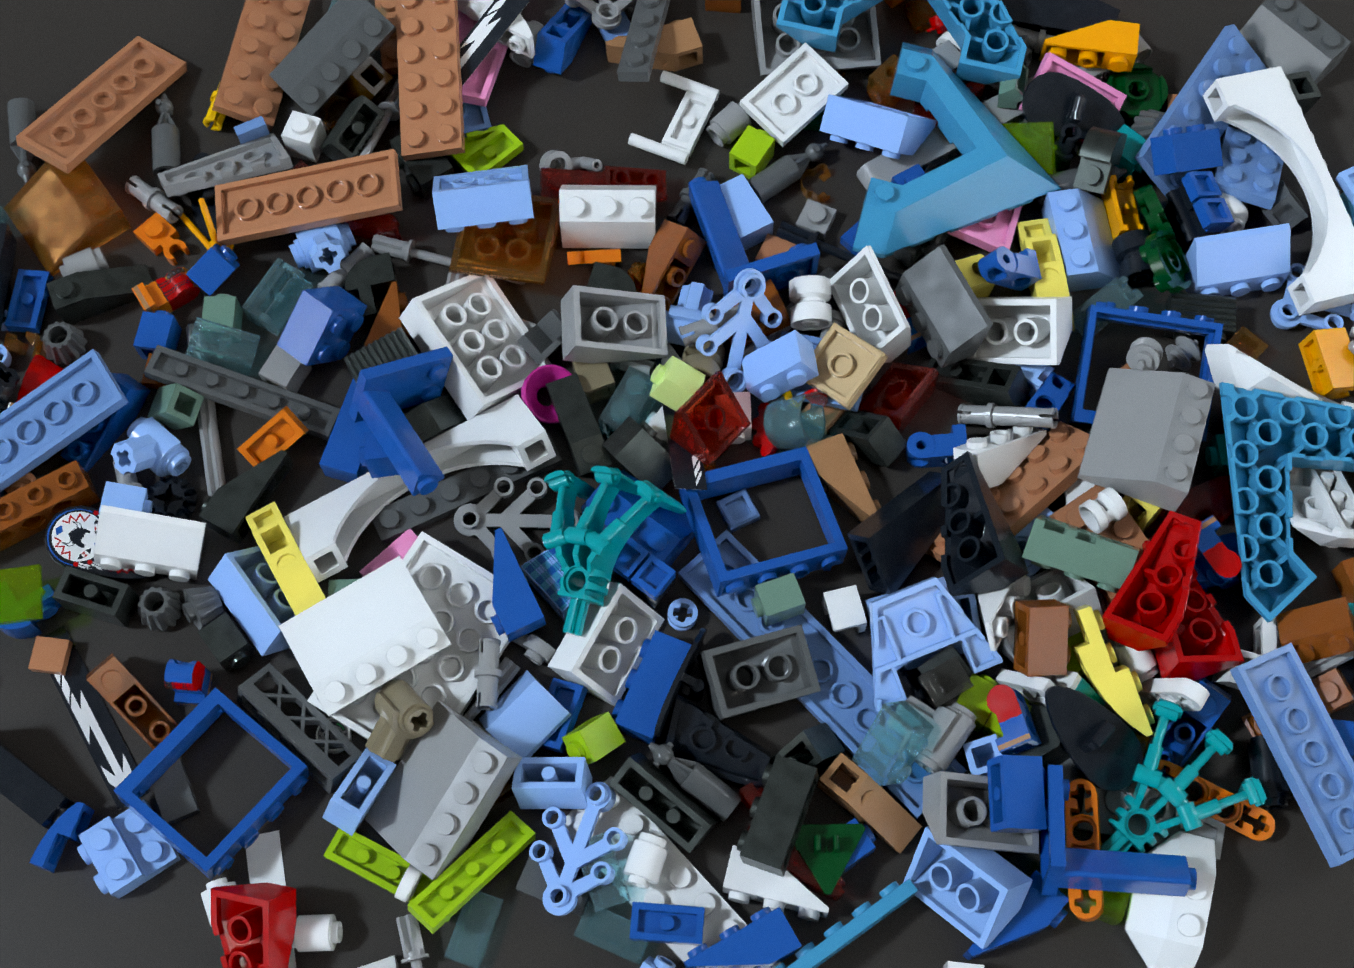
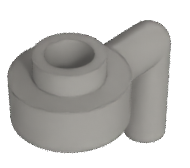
M550 150L541 157L539 168L541 174L547 180L562 182L570 176L572 170L586 169L598 172L602 169V162L599 159L585 156L570 158L563 151ZM552 160H555L556 168L552 171L550 164Z
M526 634L513 640L514 643L526 649L524 656L539 666L543 662L549 664L556 652L552 646L533 634Z

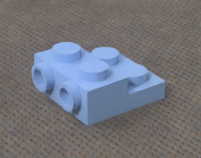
M143 799L142 801L151 808L149 803ZM127 809L115 818L108 816L78 835L82 842L77 847L80 856L87 865L93 862L98 871V874L93 877L96 885L104 895L109 892L110 895L118 899L181 860L175 848L130 809Z

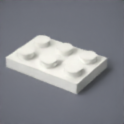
M805 42L741 99L740 106L771 137L775 138L777 143L784 147L825 109L829 94L840 96L848 89L849 83Z

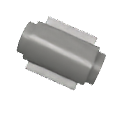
M910 695L896 711L895 718L891 724L893 728L914 741L912 745L917 750L915 752L917 754L915 762L924 770L933 774L947 770L976 727L974 722L977 717L969 709L956 702L946 708L938 706L934 710Z

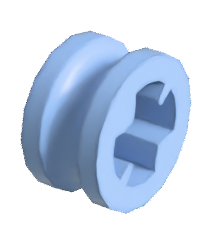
M686 598L674 600L668 608L667 620L669 625L678 631H687L695 625L698 617L696 605ZM681 608H687V614L691 613L692 617H686L684 622L678 621V615L674 616L673 612L677 613Z

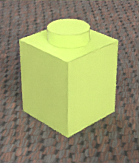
M672 356L664 365L659 364L653 371L650 378L653 385L649 396L683 415L700 397L706 375Z

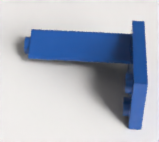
M697 177L688 183L689 199L721 281L723 297L734 289V280L738 273L747 268H754L760 271L765 278V282L771 279L777 291L789 288V281L795 277L817 274L820 251L816 242L809 245L800 243L791 247L789 251L749 263L719 182L707 181L705 177ZM751 279L746 283L745 289L751 285Z
M447 346L360 370L349 410V415L354 423L363 420L366 422L413 496L419 493L427 495L437 488L438 482L444 479L445 476L401 409L441 397L453 359V354Z
M1048 764L1046 784L1044 786L1045 803L1048 808L1047 829L1040 831L1041 895L1056 896L1058 888L1185 897L1188 890L1196 889L1197 872L1195 868L1188 867L1186 856L1065 848L1064 805L1065 801L1069 800V779H1063V765Z

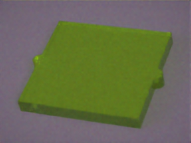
M1053 121L1002 123L1048 174L1056 173L1055 151L1057 150V145L1054 144Z
M40 564L0 570V625L43 619L42 596L46 591L42 588V566Z

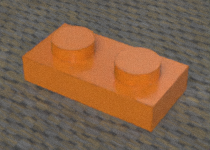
M285 406L238 447L237 450L254 467L277 452L287 450L308 429L288 406Z

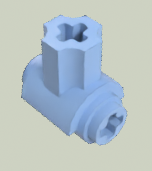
M345 222L343 224L337 223L295 233L297 239L293 240L294 244L289 245L298 269L305 267V269L310 268L312 273L325 269L328 273L341 269V260L344 261L349 256L348 252L352 250L351 247L357 244L348 223Z
M691 282L689 285H682L677 306L671 305L669 311L666 310L667 343L685 346L682 339L695 333L692 331L681 335L678 327L703 319L701 315L702 308L713 300V291L707 289L705 284Z
M152 416L136 419L127 430L129 438L114 443L110 453L114 458V467L123 475L149 468L159 477H166L167 475L178 476L189 467L192 460L189 456V450L181 444V441Z

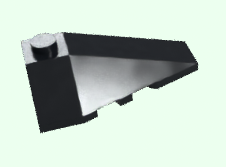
M967 451L941 468V505L945 507V525L941 526V537L945 539V554L941 555V568L949 593L952 596L999 591L1028 574L1029 572L1024 558H1022L1019 544L972 453Z

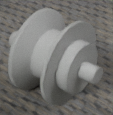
M1178 336L1175 339L1176 345L1169 344L1165 348L1169 361L1167 364L1169 367L1174 366L1177 369L1188 371L1191 368L1190 361L1198 362L1201 359L1198 347L1199 342L1196 339L1192 340L1185 336Z
M1141 337L1134 340L1126 356L1128 366L1131 369L1140 371H1155L1163 357L1162 346L1155 339L1149 337Z

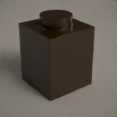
M370 56L350 75L341 90L352 101L363 95L373 102L382 94L393 77Z

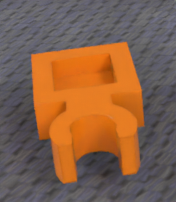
M157 212L133 231L136 237L156 256L163 251L171 265L176 266L178 264L173 256L175 251L181 250L186 255L190 254L186 244L178 239L180 237L178 231Z
M621 248L567 252L568 265L599 262L616 267L615 262L622 261Z

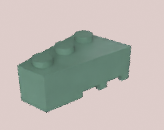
M1040 515L1035 518L1022 558L1031 560L1032 564L1050 570L1053 567L1062 570L1065 576L1075 580L1084 581V578L1097 581V587L1117 593L1118 588L1120 589L1133 569L1140 549Z

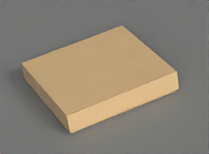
M834 322L814 349L819 375L806 383L813 388H817L818 391L826 394L829 398L850 411L888 357L884 352Z

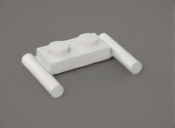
M663 70L660 82L682 89L686 93L661 143L631 133L628 145L686 165L714 110V103L719 98L720 90Z

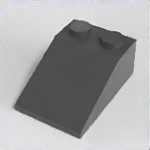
M801 624L705 650L697 655L713 715L719 720L821 691Z

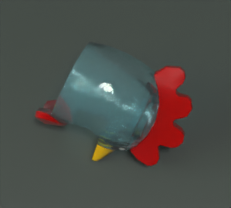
M814 388L793 398L792 392L789 390L770 404L761 403L758 406L759 416L751 422L752 429L757 432L753 437L752 443L755 447L761 448L760 454L765 457L775 454L778 449H797L820 441L825 432L826 421L823 407L828 403V396ZM806 398L810 402L811 408L802 413V402Z

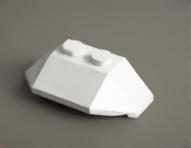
M1230 344L1206 345L1205 354L1213 382L1216 384L1215 389L1219 396V383L1224 382L1234 384V387L1244 388L1249 391L1256 388L1282 393L1283 396L1290 398L1298 396L1323 401L1319 396L1300 387Z
M1292 467V471H1290V490L1293 491V517L1290 518L1292 527L1320 546L1328 548H1354V494L1342 472Z
M1178 831L1146 853L1186 856L1188 867L1195 868L1197 872L1196 889L1188 890L1185 897L1131 893L1124 929L1147 968H1194L1203 948L1216 879L1215 840Z

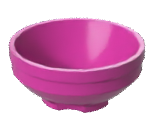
M540 366L525 378L522 385L521 399L539 422L546 424L559 423L553 403L549 406L540 404L537 400V392L540 388H547V383L572 375L561 366Z

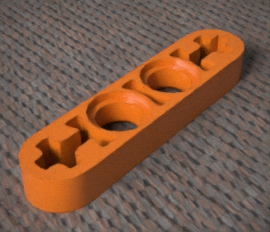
M1160 759L1158 765L1159 770L1165 765L1167 767L1165 773L1173 778H1176L1184 769L1164 759ZM1199 776L1193 780L1202 787L1201 797L1193 801L1195 806L1215 798L1220 800L1234 795ZM1246 800L1234 804V811L1228 817L1222 818L1218 814L1210 816L1226 824L1225 826L1257 841L1270 838L1275 830L1273 816L1268 811L1256 807L1254 804L1250 805ZM1245 805L1247 806V809L1243 812V807ZM1242 813L1254 819H1258L1262 815L1261 822L1265 824L1264 829H1256L1252 833L1253 826L1240 820Z
M1075 779L1069 783V800L1065 801L1066 848L1101 850L1098 792L1090 781ZM1080 788H1084L1086 793L1091 795V797L1085 798V810L1087 813L1093 812V816L1080 814L1079 803L1077 799L1072 798L1073 795L1079 793ZM1072 812L1079 813L1078 815L1072 816ZM1085 822L1092 825L1094 830L1092 837L1087 841L1075 839L1073 830L1077 824ZM1068 889L1069 906L1076 918L1084 922H1091L1101 916L1104 909L1103 891L1089 890V897L1093 902H1096V906H1091L1089 913H1084L1083 909L1077 906V902L1083 901V889Z

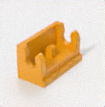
M1111 175L1106 195L1101 194L1113 240L1125 232L1145 229L1144 225L1141 224L1132 187L1134 181L1132 175H1128L1126 181L1117 184L1116 175Z
M1345 327L1313 330L1298 344L1313 391L1329 399L1350 396L1348 391L1354 390V354L1348 349L1350 340Z

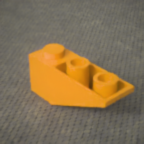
M1107 20L1044 40L1039 61H1042L1045 53L1051 52L1070 64L1083 68L1131 72L1138 53L1140 24Z

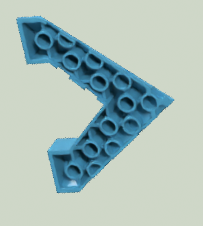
M782 0L776 27L801 44L806 42L812 48L835 52L842 24L883 0ZM927 0L961 49L956 71L957 77L982 84L1020 78L1027 46L1013 27V20L1002 0Z
M903 42L890 95L920 102L926 112L930 111L938 121L937 127L950 144H955L962 156L904 185L871 177L852 251L860 252L866 246H871L876 257L886 258L894 255L897 250L908 246L912 248L931 241L939 234L960 230L994 217L1003 210L1008 209L1010 211L1031 203L1034 198L1045 195L1047 192L1060 191L1061 188L933 49Z
M1221 382L1219 383L1238 552L1242 563L1243 596L1268 623L1317 578L1293 552V538H1290V518L1293 517V491L1290 490V471L1294 467L1354 472V409L1350 406L1298 396L1295 398L1285 397L1282 393L1256 388L1249 391L1244 388L1234 387V384Z

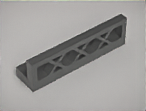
M270 663L238 686L237 704L262 728L305 763L309 774L330 795L336 791L341 785L342 776L354 766L362 752L314 705L309 703ZM269 676L278 685V694L262 693L256 685ZM281 702L297 703L302 708L301 716H286L281 711ZM305 725H319L325 731V740L310 739L304 734ZM328 748H343L350 757L337 766L328 757Z

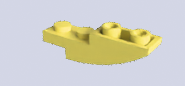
M1048 218L1017 222L1016 233L1021 251L1026 248L1036 250L1042 277L1041 280L1029 286L1031 297L1070 296L1056 234H1052ZM1072 312V331H1074L1075 326Z
M275 501L245 516L252 534L295 616L326 599Z
M1087 604L1073 608L1084 642L1071 647L1088 681L1110 709L1122 720L1146 737L1153 735L1150 725L1154 724L1155 720L1147 703L1142 705L1138 692L1142 691L1143 688L1138 674L1135 670L1130 672L1129 667L1124 665L1113 667V663L1117 662V658L1111 643H1104L1100 631L1105 629L1100 612L1098 609L1093 611L1092 607Z

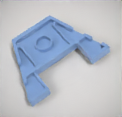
M936 577L928 578L869 602L874 706L879 713L902 704L903 701L907 700L895 667L960 641L970 670L974 674L1003 662L1002 657L997 651H990L989 643L985 636L969 620L963 609Z

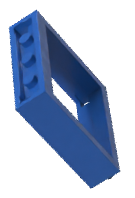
M1096 301V305L1091 304L1086 309L1069 423L1092 427L1096 411L1084 409L1097 320L1205 336L1199 378L1212 383L1214 382L1205 354V348L1207 344H1221L1224 324L1214 323V318H1207L1204 315H1195L1194 319L1181 318L1182 313L1163 310L1160 315L1148 313L1149 308L1143 306H1129V309L1126 310L1116 308V303L1109 301L1107 303ZM1211 405L1201 442L1206 441Z
M806 446L706 471L707 490L679 489L680 499L687 510V518L717 597L734 592L737 596L746 589L793 572L796 579H800L812 571L820 569L830 571L832 566L842 564L848 547ZM800 475L828 544L727 571L700 500Z
M215 687L113 791L122 803L207 878L212 880L217 874L220 875L225 869L228 870L234 863L233 857L242 847L247 849L256 841L260 834L258 830L267 821L273 822L284 810L283 804L292 794L297 796L302 792V787L309 781L307 778L310 774L305 763ZM223 713H226L289 767L290 770L220 844L205 857L139 798Z

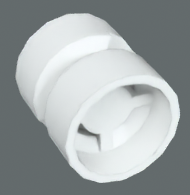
M806 275L795 277L789 281V300L795 304V306L790 308V326L792 328L802 331H815L826 329L832 325V307L826 303L831 299V281L829 278L819 275Z

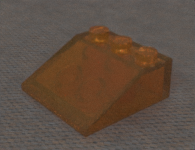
M83 160L68 174L45 162L3 208L44 268L52 276L59 273V267L64 265L62 258L89 247L92 249L101 247L132 228L120 207L86 160Z
M532 195L534 218H528V221L523 224L513 225L509 224V221L497 222L496 226L486 229L478 228L477 225L466 226L463 231L457 233L449 268L450 272L544 285L561 232L559 198Z

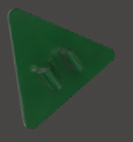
M802 825L795 847L825 895L832 894L865 831L864 825Z

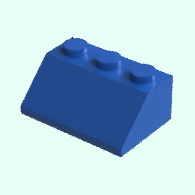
M625 470L621 471L622 474L629 477L633 481H638L635 477H633ZM600 485L582 505V513L591 504ZM619 491L610 506L603 530L616 518H620L641 496ZM659 507L636 528L630 538L648 550L649 555L653 554L668 566H671L694 538V534L685 513L679 514Z

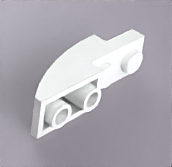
M457 0L458 10L474 21H479L494 2V0ZM519 14L498 42L509 47L513 52L523 54L532 59L535 56L533 35L522 15Z

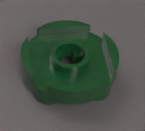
M1134 63L1131 72H1115L1113 75L1111 74L1107 81L1109 86L1127 95L1119 111L1125 120L1134 122V117L1139 116L1141 110L1153 109L1161 111L1168 96L1166 80L1162 75L1159 78L1157 74L1152 72L1153 68L1146 64ZM1132 88H1137L1138 92L1144 95L1136 97L1131 95L1130 92Z
M1148 184L1133 191L1152 234L1159 230H1165L1168 234L1164 235V237L1168 241L1177 240L1152 185Z
M1159 230L1146 237L1145 244L1139 247V252L1143 261L1150 265L1154 274L1153 282L1157 290L1161 293L1169 291L1172 294H1176L1189 288L1191 280L1185 282V274L1190 272L1189 264L1179 243L1175 239L1168 241L1164 237L1168 232Z

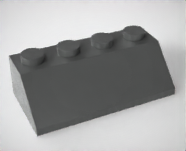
M338 0L269 75L309 115L317 117L341 91L350 75L368 57H372L396 32V27L368 0Z

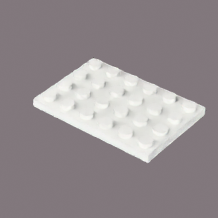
M421 531L402 561L451 645L392 680L398 679L407 682L431 709H433L438 700L462 716L477 693L478 679L474 678V671L478 669L479 639L495 638L501 640L499 658L510 642L505 633L500 636L498 635L490 618L496 615L492 605L493 574ZM383 685L330 715V717L368 740L380 717L375 709L374 699L377 691L380 692ZM313 691L307 701L326 713ZM414 739L409 740L399 760L402 759Z

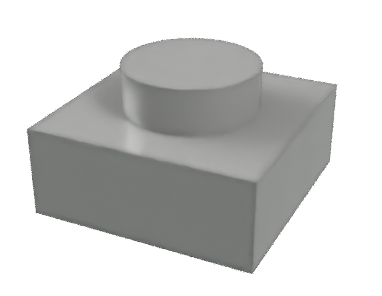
M808 199L796 225L814 233L820 231L818 239L824 241L836 217L837 210Z

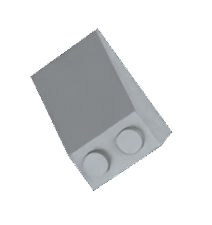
M573 285L561 299L563 361L594 364L666 358L668 356L664 295Z

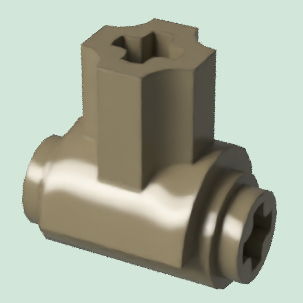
M404 680L388 681L383 685L380 692L377 691L374 699L375 709L380 717L365 746L370 752L377 754L382 759L391 762L399 760L409 740L423 736L435 724L431 707Z

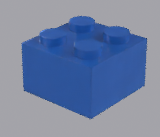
M340 286L305 289L297 301L277 346L305 366L341 360L350 349L349 342L354 332L361 327L364 321L363 314L367 305Z

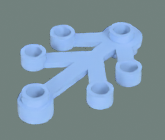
M1294 263L1290 266V273L1286 278L1287 284L1284 297L1277 300L1270 309V318L1273 325L1282 330L1295 328L1299 324L1314 329H1330L1332 327L1328 325L1329 321L1335 323L1337 328H1342L1344 321L1339 315L1349 317L1354 321V303L1323 310L1334 313L1327 315L1325 318L1313 314L1299 316L1287 287L1298 278L1292 274V271H1296L1300 275L1302 274L1305 266L1300 263ZM1283 310L1290 312L1292 315L1284 314Z
M747 268L739 272L734 280V289L719 302L707 303L701 311L702 318L705 321L716 325L722 321L724 313L739 303L737 313L711 335L703 334L696 340V349L705 356H711L716 353L718 346L733 335L728 364L721 371L719 378L720 386L727 392H742L746 388L741 364L747 334L755 344L754 351L772 342L766 338L751 316L753 303L761 312L760 321L767 327L776 328L782 322L781 312L775 309L764 295L766 283L763 274L754 268ZM751 279V285L745 289L746 283ZM716 309L715 316L709 318L711 310ZM774 313V319L768 322L769 315ZM710 341L711 344L709 348L704 350L703 346L705 342ZM732 374H734V378L730 382H727L728 378Z
M594 782L587 788L585 793L587 807L574 841H572L565 824L566 815L562 810L557 807H549L542 815L543 824L552 830L565 862L560 876L552 860L554 851L550 844L538 840L529 849L531 859L539 863L547 884L543 893V905L549 913L555 916L569 914L576 907L579 896L599 885L610 884L615 877L614 868L604 861H599L592 866L589 875L575 881L580 868L613 850L620 851L627 845L628 837L626 833L617 827H611L604 833L603 839L588 846L600 813L609 811L616 801L614 790L604 782ZM598 790H601V797L598 800L594 801V794ZM558 813L557 822L551 824L550 819L552 815ZM615 834H620L619 842L612 845L611 838ZM541 847H545V854L538 858V850ZM602 868H607V875L603 879H599V871ZM559 891H562L563 898L560 902L556 903L555 897Z

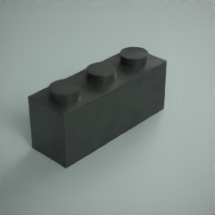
M640 752L630 756L609 782L612 788L688 853H691L700 846L720 820L680 789L678 784L661 769L654 767L653 763Z
M776 755L773 765L767 764L762 777V784H765L761 798L758 796L754 798L749 816L753 820L749 830L742 831L737 844V850L741 851L740 857L744 864L784 877L819 780L817 768L780 755Z

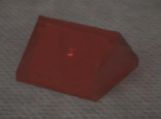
M894 362L873 387L871 394L867 395L860 403L858 410L888 416L901 434L934 393L939 372L935 368Z
M721 371L714 373L675 412L670 433L672 440L705 465H711L751 424Z

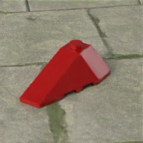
M1171 510L1169 511L1102 615L1108 639L1137 651L1168 645L1185 616L1202 530L1201 521Z
M1144 541L1142 544L1143 552L1150 541ZM1195 568L1193 570L1183 621L1167 646L1154 648L1162 678H1188L1196 681L1244 662L1235 629L1229 620L1224 621L1214 607L1217 602L1211 593H1205L1197 581L1198 573Z
M266 882L220 886L211 889V926L214 936L219 935L225 954L220 957L223 968H288L296 928V888Z

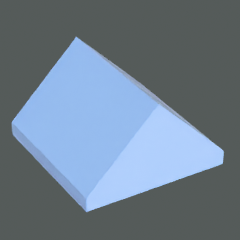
M526 670L498 699V709L486 711L479 720L485 730L503 745L521 757H531L571 714Z

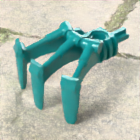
M599 465L591 468L590 471L595 473L596 482L601 483L589 507H586L576 526L574 523L576 496L587 500L596 489L574 476L569 470H557L549 473L544 478V482L548 483L554 492H558L556 510L552 513L550 532L543 534L542 541L546 549L551 550L555 548L556 557L561 564V571L564 572L563 577H560L559 584L561 586L557 595L570 600L563 632L567 634L582 636L589 604L604 607V597L607 596L609 590L607 585L611 581V574L616 560L636 528L659 507L679 514L687 512L680 502L648 480L633 481L622 474L618 468ZM619 491L641 496L620 518H616L603 530L610 506Z
M1160 698L1151 707L1155 718L1158 719L1151 744L1149 743L1143 765L1138 763L1133 773L1132 780L1138 782L1133 796L1127 794L1123 798L1128 809L1125 810L1122 807H1118L1115 813L1119 819L1117 821L1112 818L1108 820V823L1116 831L1101 845V850L1127 852L1133 846L1139 853H1144L1145 848L1143 845L1145 843L1152 847L1157 843L1153 836L1154 833L1162 838H1166L1169 835L1167 828L1181 823L1185 832L1203 826L1202 819L1221 813L1223 808L1244 800L1248 801L1250 805L1254 804L1258 807L1264 804L1267 797L1259 778L1255 779L1252 776L1244 779L1238 793L1220 800L1215 798L1197 806L1194 805L1193 801L1189 802L1186 798L1188 794L1184 790L1199 775L1198 771L1215 752H1218L1221 756L1224 753L1228 755L1233 750L1234 743L1218 728L1215 730L1211 728L1205 733V750L1191 765L1188 764L1174 780L1170 777H1163V772L1157 770L1164 749L1161 745L1169 720L1176 722L1177 718H1181L1183 710L1181 705ZM1148 786L1157 789L1161 793L1147 809L1139 808ZM1169 801L1176 808L1178 816L1156 823L1154 815ZM1134 814L1143 816L1147 822V828L1141 835H1135L1129 830L1128 821Z

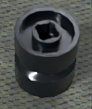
M1131 230L1117 236L1112 242L1115 259L1120 263L1119 274L1121 282L1127 288H1138L1154 283V274L1150 265L1143 261L1139 252V247L1145 244L1146 237L1152 234L1149 230Z

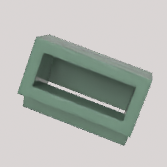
M1024 63L1020 78L1000 82L997 107L1017 109V103L1023 100L1029 69Z

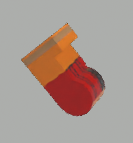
M185 267L173 269L165 277H161L146 286L142 282L131 288L143 310L153 313L156 310L171 313L194 300L200 292L198 285L186 275L189 270Z

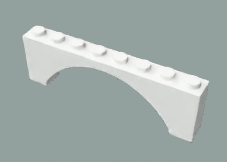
M1278 66L1216 79L1203 94L1214 122L1223 121L1238 127L1273 150L1295 175L1309 204L1313 232L1310 254L1302 274L1287 287L1299 316L1354 303V226L1352 219L1347 213L1339 190L1332 180L1326 161L1322 158L1314 135L1307 125L1302 108L1297 103L1290 87V82L1286 78L1282 67Z
M518 394L423 443L443 474L484 465L519 466L529 471L556 456L545 429ZM368 472L283 517L318 583L348 567L346 561L368 524L385 506L409 491L400 475L371 478Z

